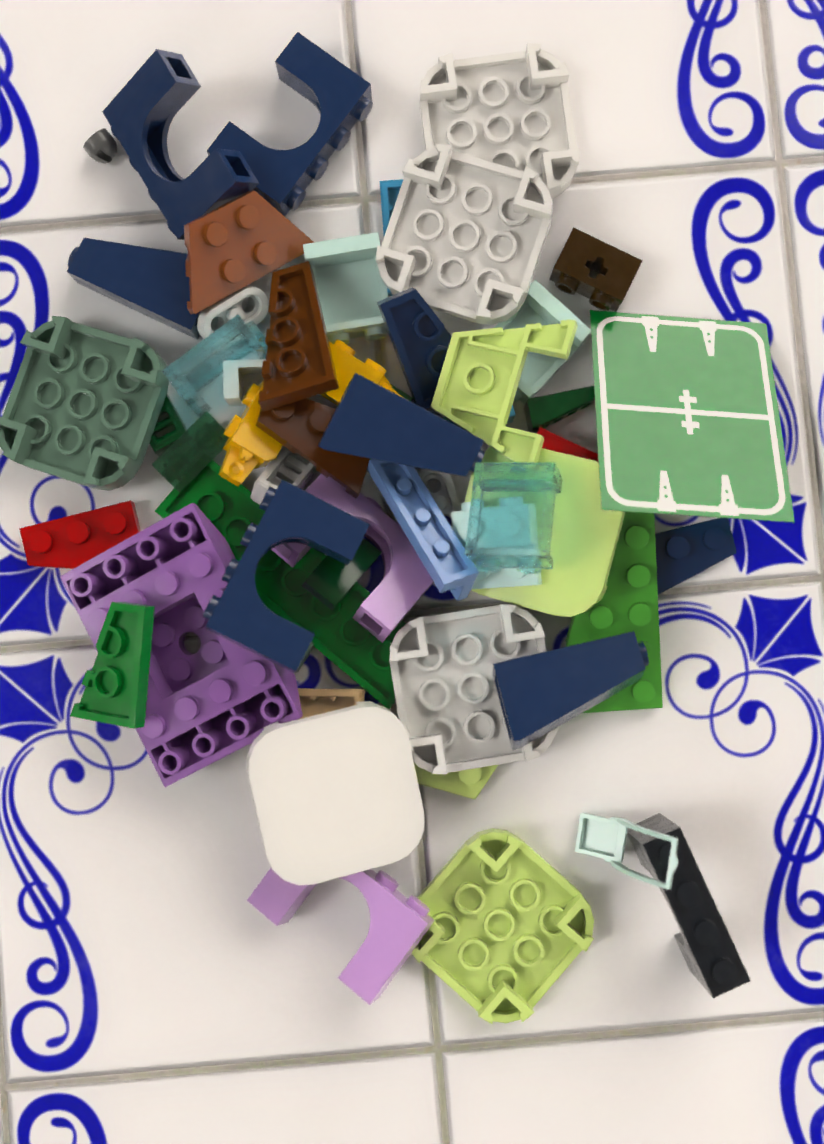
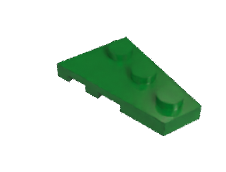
M111 602L96 643L98 654L92 670H87L82 681V685L86 686L80 703L74 704L70 717L133 729L145 727L155 606L128 602Z

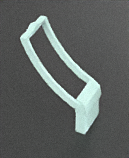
M580 813L575 852L603 858L604 861L611 862L615 869L626 875L668 890L671 889L673 873L678 867L676 854L678 838L641 827L624 818H606L588 813ZM628 828L672 842L666 883L635 872L622 864Z

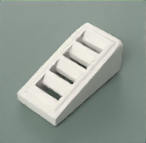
M283 447L276 459L268 465L255 481L251 499L260 505L269 487L277 490L281 481L277 480L275 476L303 490L317 467L300 454L294 453L309 462L308 465L291 456L292 452ZM283 465L288 466L289 468L293 469L294 471H296V472L299 473L300 475H297L296 473H294L293 471H291V470H289L288 468L284 467Z

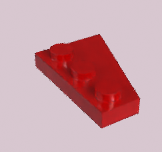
M131 500L19 528L28 566L74 569L141 531L135 504Z

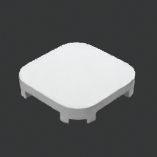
M527 43L526 51L453 60V53L438 57V63L427 71L420 85V113L425 150L436 148V144H447L452 146V151L524 171L526 166L539 173V177L549 188L551 198L559 196L570 186L580 159V148H577L568 87L570 74L565 61L561 63L553 54L542 50V44Z
M436 144V148L422 152L415 159L409 158L402 171L404 179L382 245H377L376 262L380 276L393 295L409 288H414L433 310L480 324L493 325L507 321L520 310L527 297L551 225L553 199H551L549 188L541 180L538 172L526 166L524 171L452 151L451 145Z
M500 604L444 613L409 621L396 633L390 646V668L398 719L403 723L408 734L413 761L418 767L432 774H448L450 772L523 760L527 762L540 757L552 744L556 732L559 731V726L522 748L512 750L493 678L494 663L546 652L544 640L546 636L542 625L529 611L516 605Z
M372 701L356 702L355 706L281 724L276 721L263 727L264 730L252 742L250 750L246 754V770L264 850L272 870L284 881L299 886L326 882L395 863L407 857L419 845L425 830L424 809L410 741L403 723L388 708L377 705Z

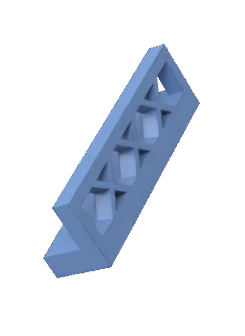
M376 459L369 460L367 471L439 592L443 593L450 590L456 601L467 598L479 571L413 466Z

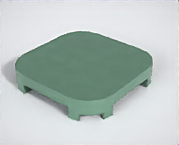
M52 316V321L43 323L32 333L27 330L20 341L27 349L3 416L0 417V447L4 452L2 455L28 468L93 489L110 491L123 487L135 477L143 463L168 391L170 377L167 365L158 352L135 337L129 339L72 322L67 317Z

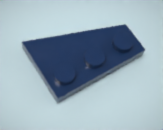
M409 288L377 302L414 403L423 409H428L432 404L452 336L418 291L414 288Z

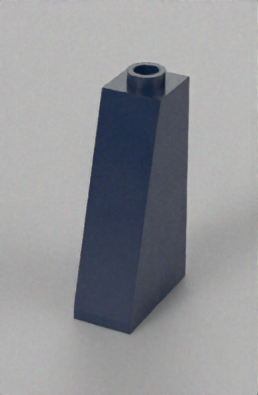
M83 238L80 246L73 249L68 259L69 268L67 273L78 284L197 340L200 336L197 329V319L200 312L190 314L187 309V301H190L189 277H186L185 260L188 254Z
M357 373L352 376L317 445L324 450L465 477L469 471L474 473L478 469L485 454V451L481 450L484 440Z
M632 631L494 663L493 678L512 750L522 748L641 680L646 669L645 666L649 665V658L644 643L637 642L635 632Z

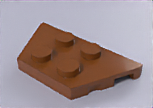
M255 190L248 191L185 224L184 240L188 250L185 266L186 277H189L190 301H187L189 313H199L303 255V244L314 243V241Z

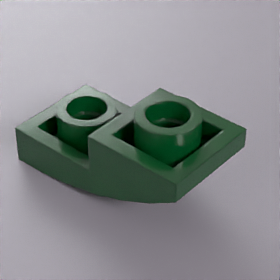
M363 538L353 560L348 565L326 556L305 580L302 587L333 610L352 590L365 572L376 562L382 552Z

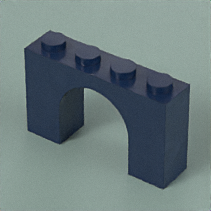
M299 32L288 43L276 59L275 64L279 80L309 100L321 115L320 122L314 135L306 143L294 149L276 150L262 145L229 121L207 150L208 156L216 148L240 151L259 182L253 190L284 216L287 215L290 209L296 210L301 205L306 195L305 189L313 179L317 181L322 177L328 167L327 160L335 150L340 151L344 148L350 138L352 127L358 120L362 122L368 116L373 106L371 84Z
M156 49L102 112L111 126L113 135L120 141L129 156L130 164L139 173L148 188L149 196L158 205L167 220L168 228L178 240H184L185 224L248 191H252L259 182L241 152L236 150L216 148L185 179L176 172L168 155V130L174 116L197 92L201 85L182 54Z
M282 479L277 490L272 487L268 488L259 506L260 509L265 511L259 525L253 522L250 523L240 544L247 547L240 561L234 558L231 559L221 579L228 584L221 598L213 594L202 617L209 620L206 624L207 630L294 673L297 671L315 634L276 615L264 605L255 586V571L259 561L268 551L279 545L299 543L310 546L348 565L353 560L370 524Z

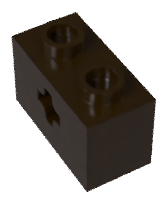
M573 227L549 280L555 282V286L567 294L574 295L578 293L588 298L589 303L600 310L609 311L611 309L617 312L643 260ZM591 269L598 271L596 278L589 276Z

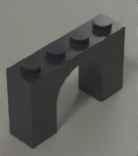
M660 813L636 823V825L678 838L676 850L678 867L673 873L671 889L659 888L679 927L680 932L675 934L674 937L690 972L712 998H716L750 982L749 975L681 828ZM628 828L627 835L641 865L649 871L654 879L666 883L672 842Z

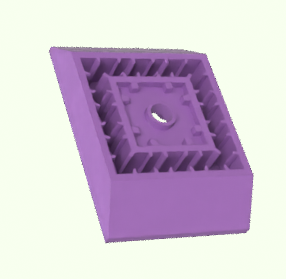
M195 503L183 507L60 576L96 651V643L111 602H128L155 606L145 727L136 728V731L164 787L251 744L264 730L263 727L276 721L281 724L303 717L296 677L293 672L206 629V624L209 620L202 617L213 594L221 598L228 584L221 579L231 559L236 558L226 538ZM189 632L197 634L200 638L201 646L196 653H191L185 648L184 638Z

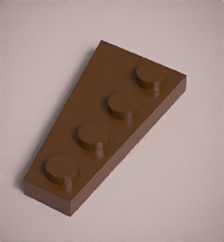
M309 261L273 272L268 310L271 316L270 328L266 329L265 342L268 346L266 360L263 361L261 374L264 378L263 391L259 392L258 401L263 412L339 388L315 277Z

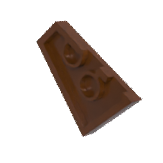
M306 398L263 412L262 408L260 409L256 422L258 428L292 453H298L317 467L316 470L326 478L330 476L346 488L345 491L355 499L360 495L370 458L324 450L317 446L336 410L335 408Z

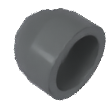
M105 128L95 132L83 146V149L92 159L103 164L109 163L112 160V156L115 157L118 152L116 141Z

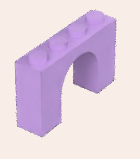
M320 474L305 491L370 524L364 537L369 539L382 552L381 556L384 563L383 580L360 605L353 619L383 643L434 582L400 524L386 515L374 499L365 497L361 493L355 499L345 491V487L330 476L326 478ZM286 543L271 550L293 568L312 547L299 543Z
M271 867L247 901L278 926L290 921L317 884L299 886L284 881ZM372 869L340 877L355 885L365 897L370 911V927L362 946L338 978L369 1005L379 999L435 921L427 915L430 909L421 900L412 895L406 898L396 889L399 885L396 880L384 871L379 870L376 873Z

